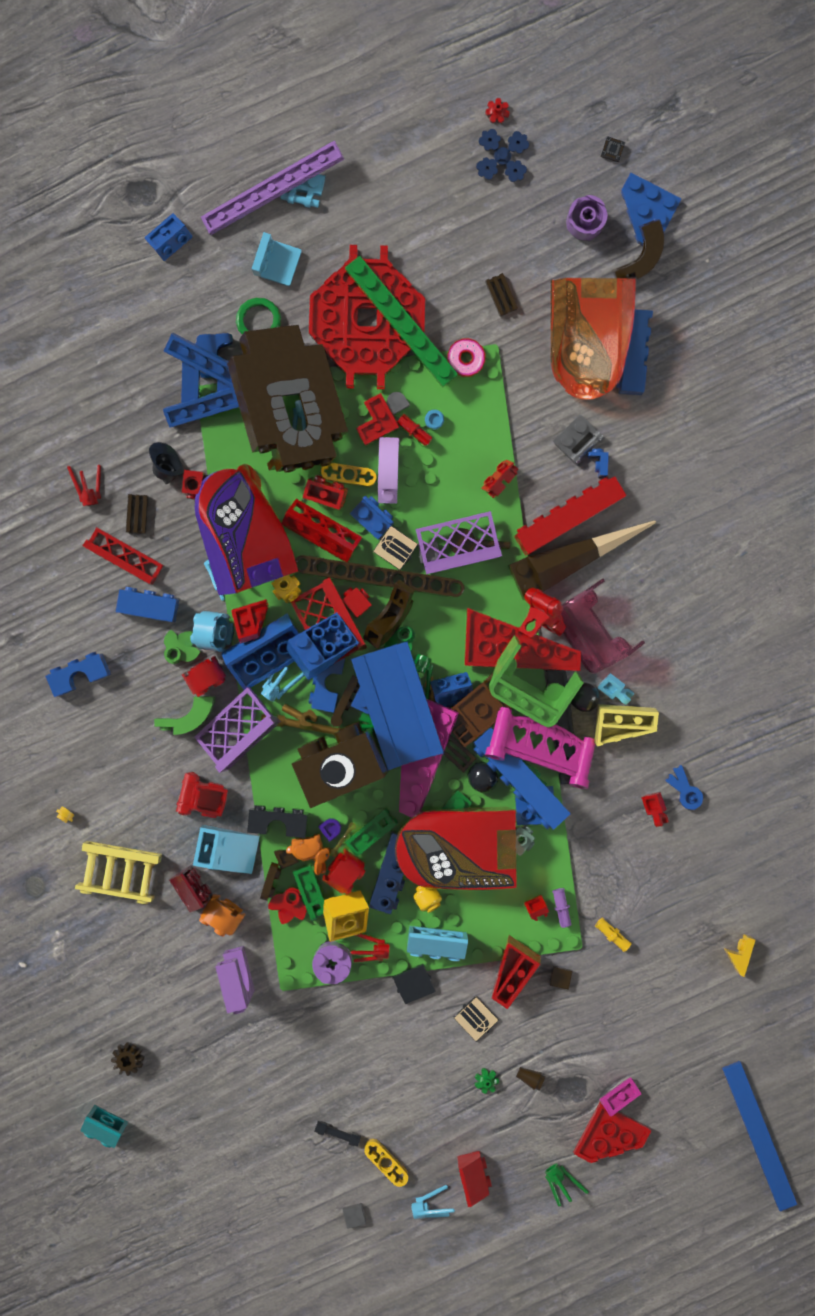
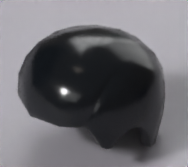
M584 682L570 703L581 712H590L600 702L599 691L590 683Z
M485 762L476 763L470 767L467 774L468 782L474 790L480 793L490 792L498 783L497 771L494 772Z

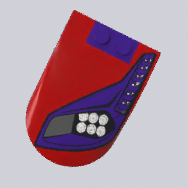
M223 469L208 475L202 481L199 493L195 497V515L218 594H235L298 572L287 534L257 483L249 475L236 469Z

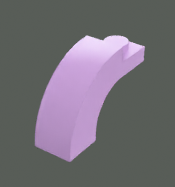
M380 437L378 503L397 504L399 438Z

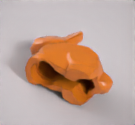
M320 834L292 839V843L287 847L286 853L292 854L295 858L302 861L313 860L315 862L314 872L316 875L326 873L325 861L330 856V849L323 847Z

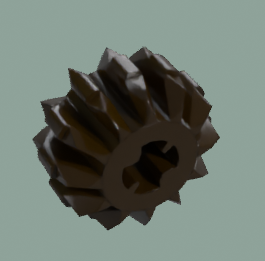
M126 1042L125 1046L120 1044L117 1047L118 1050L113 1051L112 1054L115 1057L111 1059V1062L116 1063L113 1067L114 1070L120 1069L119 1075L125 1071L126 1075L130 1076L131 1072L136 1074L138 1068H142L143 1063L141 1061L144 1060L145 1056L139 1055L142 1049L136 1050V1043L132 1047H130L129 1042ZM126 1056L130 1057L129 1062L126 1061Z

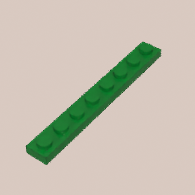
M358 256L345 267V271L442 387L458 376L454 368L361 256Z

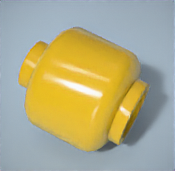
M421 886L416 888L417 892L413 898L421 911L430 913L441 906L442 897L437 889Z

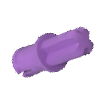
M564 888L552 890L556 904L554 909L557 910L561 928L571 926L568 910L570 906L567 905Z

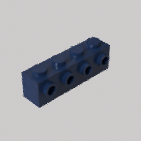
M394 831L391 833L369 903V908L391 914L393 909H397L399 899L396 897L398 891L402 892L405 880H402L404 873L399 866L396 852L400 833ZM405 835L410 853L414 855L413 850L415 852L417 844L414 843L412 837L410 843V837Z

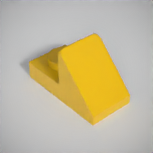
M745 934L738 942L737 949L739 952L724 948L736 972L745 977L755 944V939Z

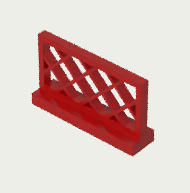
M330 577L323 580L322 584L291 601L305 630L310 628L306 624L308 615L317 617V623L321 619L328 618L322 616L325 606L333 608L334 614L337 612L359 644L336 662L367 648ZM321 589L326 594L323 602L314 600L315 593ZM301 600L309 601L306 611L298 609L296 603ZM312 602L322 605L319 615L309 612Z

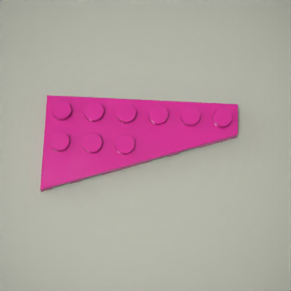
M427 699L444 751L459 713ZM443 754L401 766L400 813L411 818L421 813Z

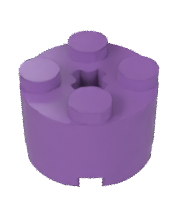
M586 195L581 198L579 197L572 203L567 215L566 224L568 231L574 237L580 240L591 241L601 233L608 217L603 201L596 196Z
M336 941L325 942L315 952L312 963L313 972L324 984L340 983L350 973L352 956L345 945ZM330 959H332L333 962H336L335 966L329 964Z

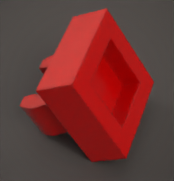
M542 895L524 902L532 920L538 921L537 917L541 915L548 916L549 910Z

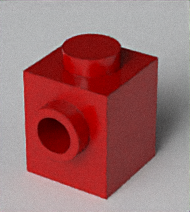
M351 587L343 594L345 598L342 601L357 618L372 606L367 600L370 596L363 588L359 591L357 587L354 590Z

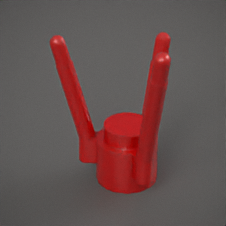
M97 465L96 492H94V489L87 488L83 471L79 472L83 491H81L71 466H67L83 506L98 504V499H101V465Z
M362 933L355 935L375 942L377 945L373 946V951H351L352 955H373L371 957L353 959V962L383 961V959L389 958L390 946L385 944L384 939H377Z

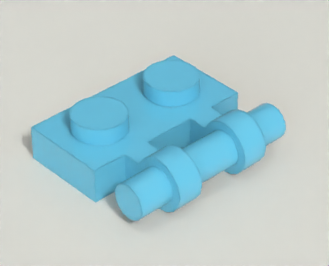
M316 175L290 190L289 193L286 192L281 195V199L291 204H294V202L303 204L307 208H311V206L318 208L320 200L313 199V196L322 195L326 179L325 175ZM297 191L307 193V196L296 195Z

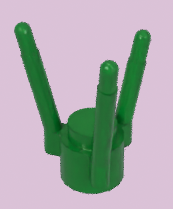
M417 654L414 660L417 672L425 673L427 671L425 696L426 699H429L431 674L434 666L430 664L432 659Z
M556 1163L545 1171V1178L549 1182L559 1207L561 1202L554 1184H558L567 1200L572 1202L569 1193L562 1184V1181L565 1179L563 1175L568 1177L585 1194L589 1193L581 1183L566 1171L563 1165L559 1166Z

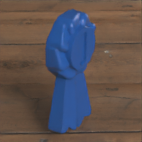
M679 765L678 768H673L678 780L672 774H669V778L665 779V782L680 792L679 801L683 807L695 810L701 806L703 794L697 787L689 785L682 765Z

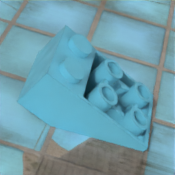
M203 825L200 827L193 866L252 874L260 836Z

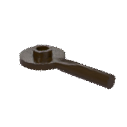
M465 528L457 529L465 535H467L470 531ZM455 532L450 541L460 547L465 537ZM472 532L470 533V538L474 539L477 542L480 541V539H475ZM467 539L462 549L471 552L477 544ZM482 540L480 543L486 548L495 546L493 540ZM498 541L500 549H510V542ZM449 544L451 551L456 554L458 549ZM460 550L457 555L464 554V552Z

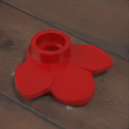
M288 888L283 894L274 895L268 904V909L278 910L281 924L290 922L294 916L303 920L306 915V906L302 902V895L297 888ZM290 894H295V895H296V899H295V900H291V899L289 898V895H290Z

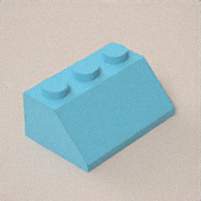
M409 926L407 952L411 956L421 957L422 954L430 955L429 957L433 959H441V956L449 957L451 961L465 959L468 945L467 932Z

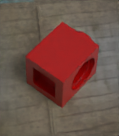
M184 470L182 493L187 495L186 498L195 499L202 486V481L206 478L204 472ZM191 481L198 482L197 489H189Z

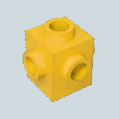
M287 575L275 579L271 583L275 588L272 592L278 600L282 598L287 604L295 600L302 593L298 587L301 583L295 575Z

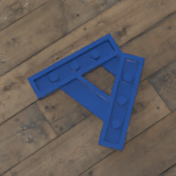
M172 333L164 352L182 361L181 403L163 409L169 428L239 407L227 366L229 361ZM200 371L217 379V392L200 397Z

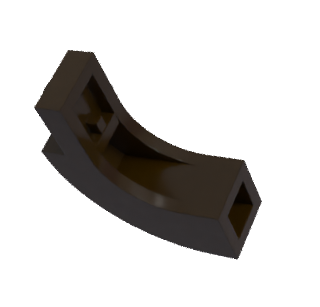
M659 219L639 226L643 238L641 254L633 262L613 269L614 278H629L631 273H633L634 277L639 279L655 267L664 248V232Z
M398 580L383 611L367 625L363 639L377 649L384 645L395 634L407 617L414 603L412 597L415 590L401 580Z

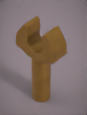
M284 704L282 707V711L299 720V727L301 729H312V724L305 721L306 719L317 722V716L312 710L302 713L287 704Z

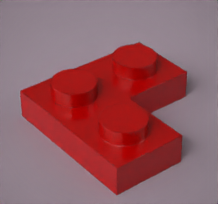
M381 393L364 402L372 420L357 427L356 430L366 446L380 439V437L395 431L399 426Z

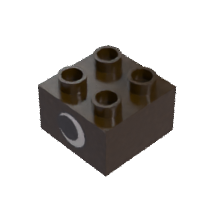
M360 721L335 732L334 736L337 740L335 743L328 745L323 736L297 749L300 758L292 763V767L310 808L378 781L387 775L390 770L387 769L373 727L363 730Z

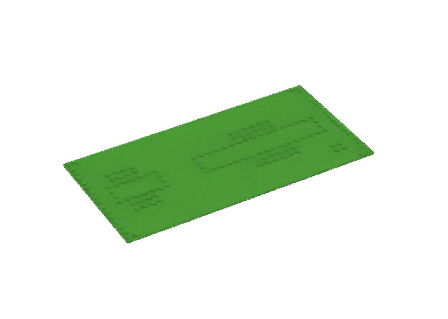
M496 344L482 346L485 352V363L480 372L472 377L457 376L444 387L438 383L416 355L404 357L385 375V390H377V375L355 374L354 389H346V373L339 366L330 367L348 429L343 439L333 442L337 457L331 463L369 468L376 473L377 477L375 484L370 487L343 483L344 487L348 488L344 506L340 510L302 498L307 480L315 477V475L322 476V467L320 465L307 470L299 468L290 473H284V471L276 472V470L269 471L267 463L272 458L271 451L264 454L259 452L252 453L239 407L200 418L208 475L223 469H237L240 465L246 463L258 473L261 480V491L281 523L286 511L295 499H298L362 537L348 562L398 570L373 552L380 539L377 540L350 513L363 500L364 496L368 499L371 496L378 502L380 439L365 446L356 430L357 427L372 420L364 402L381 393L387 403V398L391 393H402L410 406L393 416L396 422L403 414H406L413 422L420 424V428L432 437V441L429 445L424 446L415 437H410V433L399 424L398 429L383 436L399 438L397 504L379 503L377 507L382 512L387 510L393 516L391 520L394 524L392 526L417 544H419L416 529L491 511L498 541L510 542V549H500L502 557L427 574L460 580L464 584V592L461 596L453 598L414 591L412 597L414 603L400 627L410 626L414 630L415 639L412 642L411 652L413 660L416 659L417 654L432 659L430 664L434 666L431 674L433 680L467 672L474 690L494 672L495 667L464 665L467 608L519 628L526 619L530 609V605L522 599L508 565L528 557V555H524L514 538L518 534L517 529L523 526L517 476L509 484L503 480L502 483L506 487L494 499L488 495L489 492L481 489L486 478L495 473L497 466L502 461L509 460L515 465L499 347ZM448 351L440 352L447 360ZM464 353L461 355V360L464 363H468L472 360L470 354ZM217 383L200 386V397L217 392ZM299 394L282 397L291 427L293 426L294 417L293 408H296L295 402L300 400ZM430 410H438L444 416V423L437 430L429 429L425 424V416ZM298 417L296 430L303 431L302 419ZM329 467L324 472L327 473L328 477H331V474H338L337 479H341L340 471L342 468H338L339 472L333 471L332 467ZM347 469L343 473V477L346 480L353 479L355 475L351 469ZM357 471V482H360L359 478H364L366 483H369V480H373L370 473L363 476L360 475L361 471ZM297 506L295 507V511H297L298 513H304L302 509L298 508ZM488 516L480 518L476 524L485 531L489 526ZM312 518V521L315 523H321L319 519ZM477 519L470 520V522L475 523ZM462 522L457 529L465 528L470 530L472 525ZM283 526L295 559L300 555L343 561ZM445 526L441 528L438 534L448 540L454 530ZM333 527L328 528L329 531L338 533ZM475 527L472 530L475 539H481L484 532ZM430 531L420 532L422 540L426 543L431 542L435 536ZM486 534L483 540H493V538ZM438 536L433 541L437 542L439 551L446 544V541ZM345 537L346 541L354 544L355 540ZM448 544L443 553L449 557L454 556L455 553L451 551ZM418 546L412 553L411 559L403 566L401 571L426 574L424 563H420ZM305 559L300 560L298 563L299 569H306L308 561ZM321 562L317 565L318 572L323 573L327 570L326 563ZM343 565L336 568V574L339 576H343L347 571ZM362 568L355 571V577L358 579H362L366 575L365 570ZM381 571L374 574V580L377 582H381L385 578L384 573ZM299 572L290 574V576L295 575L301 583L298 586L302 591L301 594L322 584L323 580L327 579V577ZM397 574L393 577V582L396 583L398 580L403 582L404 578L402 575ZM416 577L412 580V585L415 588H419L423 585V581L421 578ZM330 578L341 599L345 598L343 594L351 587L353 590L357 587L359 591L363 588L370 596L367 600L372 606L358 618L344 603L363 639L367 625L383 611L390 599L393 588ZM274 580L235 594L225 595L227 614L231 617V619H228L230 623H233L234 627L231 641L232 646L239 643L231 610L267 599L269 607L262 628L288 614L299 633L305 631L291 602L287 604L282 598L278 600L272 592L275 589L271 584ZM435 580L431 583V588L439 591L442 588V584L440 581ZM454 583L450 586V591L458 594L461 591V587L459 584ZM323 589L315 593L314 600L324 601L326 594ZM301 600L296 605L298 609L306 611L309 601ZM312 602L309 612L319 615L322 605ZM325 606L322 616L330 617L334 614V609ZM308 615L307 626L312 627L316 625L318 618ZM535 620L527 625V631H532L535 628ZM408 633L403 635L404 639L409 637ZM363 639L367 648L346 657L343 674L334 673L326 678V688L330 692L339 693L336 708L352 675L356 676L351 659L384 649L385 644L377 649ZM295 661L286 666L288 671L278 684L281 688L279 691L302 673ZM516 668L513 672L520 679L543 692L545 691L544 669ZM283 669L274 673L271 682L276 681ZM427 671L425 673L418 672L424 693L426 694L424 686L427 681ZM305 676L302 677L280 699L276 698L274 702L261 694L264 689L262 686L267 678L251 687L273 716L283 715L285 718L298 720L282 711L284 704H287L302 713L312 710L317 716V722L306 719L305 721L334 727L331 724L333 712L312 709V704H309L310 693H314L316 686L312 685L313 678L308 680ZM237 681L238 693L240 695L244 690ZM353 692L350 700H354L356 693ZM249 694L244 697L243 706L252 707V698ZM350 706L348 711L344 710L342 714L343 723L336 728L342 729L360 721L361 711ZM243 708L242 719L251 720L252 709ZM514 708L511 709L513 714L512 716L527 717L526 715L515 710ZM256 710L255 721H261V716L264 714L262 710ZM360 721L361 724H370L364 721ZM243 722L244 733L250 732L251 723ZM516 725L513 727L515 739L518 742L526 735V730L524 728L519 729ZM276 726L247 752L254 805H264L266 809L285 807V811H293V808L304 809V812L308 813L306 837L320 834L323 847L330 849V856L325 861L326 873L324 874L328 876L330 872L328 870L329 865L340 852L344 854L343 849L346 848L354 854L345 844V841L383 809L387 808L390 811V816L399 822L358 856L365 863L364 870L366 871L360 880L356 879L352 884L354 887L351 892L361 890L369 907L392 831L401 833L405 825L413 819L399 812L401 766L391 769L384 778L310 808L292 767V763L300 758L297 749L323 736L328 745L337 742V740L331 734L289 726ZM533 731L530 733L534 749L542 742L543 737L541 734L536 735ZM451 732V735L461 744V742ZM477 737L465 747L477 759L464 773L443 754L420 814L428 811H440L457 790L472 801V804L465 812L516 811L515 794L513 793L515 789L511 785L506 786L500 779L502 775L498 771V783L490 792L480 793L470 786L467 776L470 767L476 763L489 762L484 756L480 757L474 751V742L479 738ZM548 737L547 745L551 755L555 751L554 741ZM450 739L448 740V743L467 761L471 759ZM448 747L445 748V751L463 767L466 765ZM523 760L541 773L539 778L547 783L546 786H553L554 796L562 804L558 772ZM334 818L340 822L341 832L329 842L318 826L327 819ZM384 819L379 821L382 827L387 825ZM273 820L269 823L267 834H258L260 836L259 843L265 880L271 862L278 864L274 851L286 850L291 845L292 839L300 838L286 836V826L280 820ZM565 820L553 831L550 828L547 830L543 825H526L534 831L532 835L535 837L533 840L535 843L529 851L525 850L521 856L504 843L508 837L506 834L509 830L497 831L498 870L516 869L517 888L490 890L437 889L442 897L441 906L427 913V911L423 912L419 909L413 898L419 885L403 875L402 880H405L402 892L398 891L396 897L399 899L397 909H393L392 913L388 914L369 908L367 930L362 933L377 939H384L385 944L390 946L389 958L383 959V961L353 962V959L371 957L373 955L351 954L352 965L350 973L340 983L394 976L421 964H424L426 971L500 961L502 960L509 935L539 955L581 949L582 939ZM404 832V835L410 837L412 834H428L429 832ZM437 836L435 839L440 843L441 838ZM418 844L414 852L415 855H412L422 875L429 882L437 886L460 887L458 885L460 875L502 876L481 871L457 850L453 849L450 855L459 867L477 874L460 872L447 853L456 869V874L453 880L444 884L430 874L426 854ZM299 860V863L282 869L279 879H275L273 886L276 887L274 895L283 894L288 888L292 887L299 889L293 871L308 865H312L314 870L315 862L313 860ZM324 874L316 875L325 900L345 895V893H339L322 880ZM460 877V882L463 880V884L468 886L466 884L467 880L464 877ZM467 877V879H468V878H471V879H469V882L472 881L471 884L475 885V884H476V881H474L475 878H480V877H473V878H472V877ZM481 877L480 879H477V881L480 880L479 884L481 883V885L485 886L483 884L484 881L482 879L488 877ZM491 877V878H495V880L493 879V882H494V883L496 882L495 885H500V884H498V883H499V881L497 880L498 878H502V879H500V882L503 881L502 884H504V885L506 884V881H504L505 878H503V877H497V878H496V877ZM490 878L485 879V881L488 880V884H489V885L492 884ZM510 878L507 879V881H510L509 884H513ZM559 888L565 889L567 905L570 906L568 910L571 926L561 928L557 910L554 909L556 904L552 890ZM290 894L289 898L295 900L296 895ZM542 895L549 910L548 916L541 915L537 917L538 921L531 919L524 902ZM319 904L313 906L314 910L321 908ZM269 909L280 989L287 991L330 985L322 983L315 976L312 967L317 949L323 943L330 941L324 915L312 922L306 909V915L303 920L294 916L290 922L281 924L278 910ZM409 926L467 932L468 945L465 959L451 961L449 957L442 956L441 959H433L429 957L430 955L422 954L421 957L411 956L407 952ZM355 935L336 940V942L345 945L350 953L351 951L358 950L373 951V946L377 945L375 942ZM332 959L329 960V964L335 966L336 962H333Z

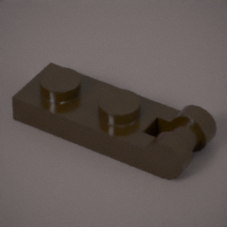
M352 675L331 718V724L334 727H339L343 723L342 714L344 710H349L353 702L350 698L353 692L357 694L360 688L357 676Z

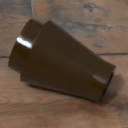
M520 1066L516 1078L523 1081L533 1090L540 1091L546 1076L541 1075L542 1072Z

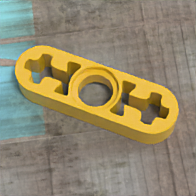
M331 463L321 468V474L327 481L370 487L375 484L377 479L376 473L369 468ZM332 467L333 471L339 472L338 468H342L340 471L341 479H337L338 474H331V477H328L324 471ZM347 469L354 471L355 475L351 480H346L343 477V473ZM357 471H361L360 475L363 476L370 473L373 480H369V483H366L364 478H359L360 482H357Z
M377 1139L368 1140L365 1144V1155L395 1186H404L408 1182V1171ZM370 1146H377L376 1151L380 1154L378 1160L376 1159L378 1155L375 1151L369 1152ZM389 1158L392 1161L391 1166L383 1167L381 1165L382 1159ZM394 1167L399 1175L403 1173V1180L400 1178L396 1179V1173L393 1171Z

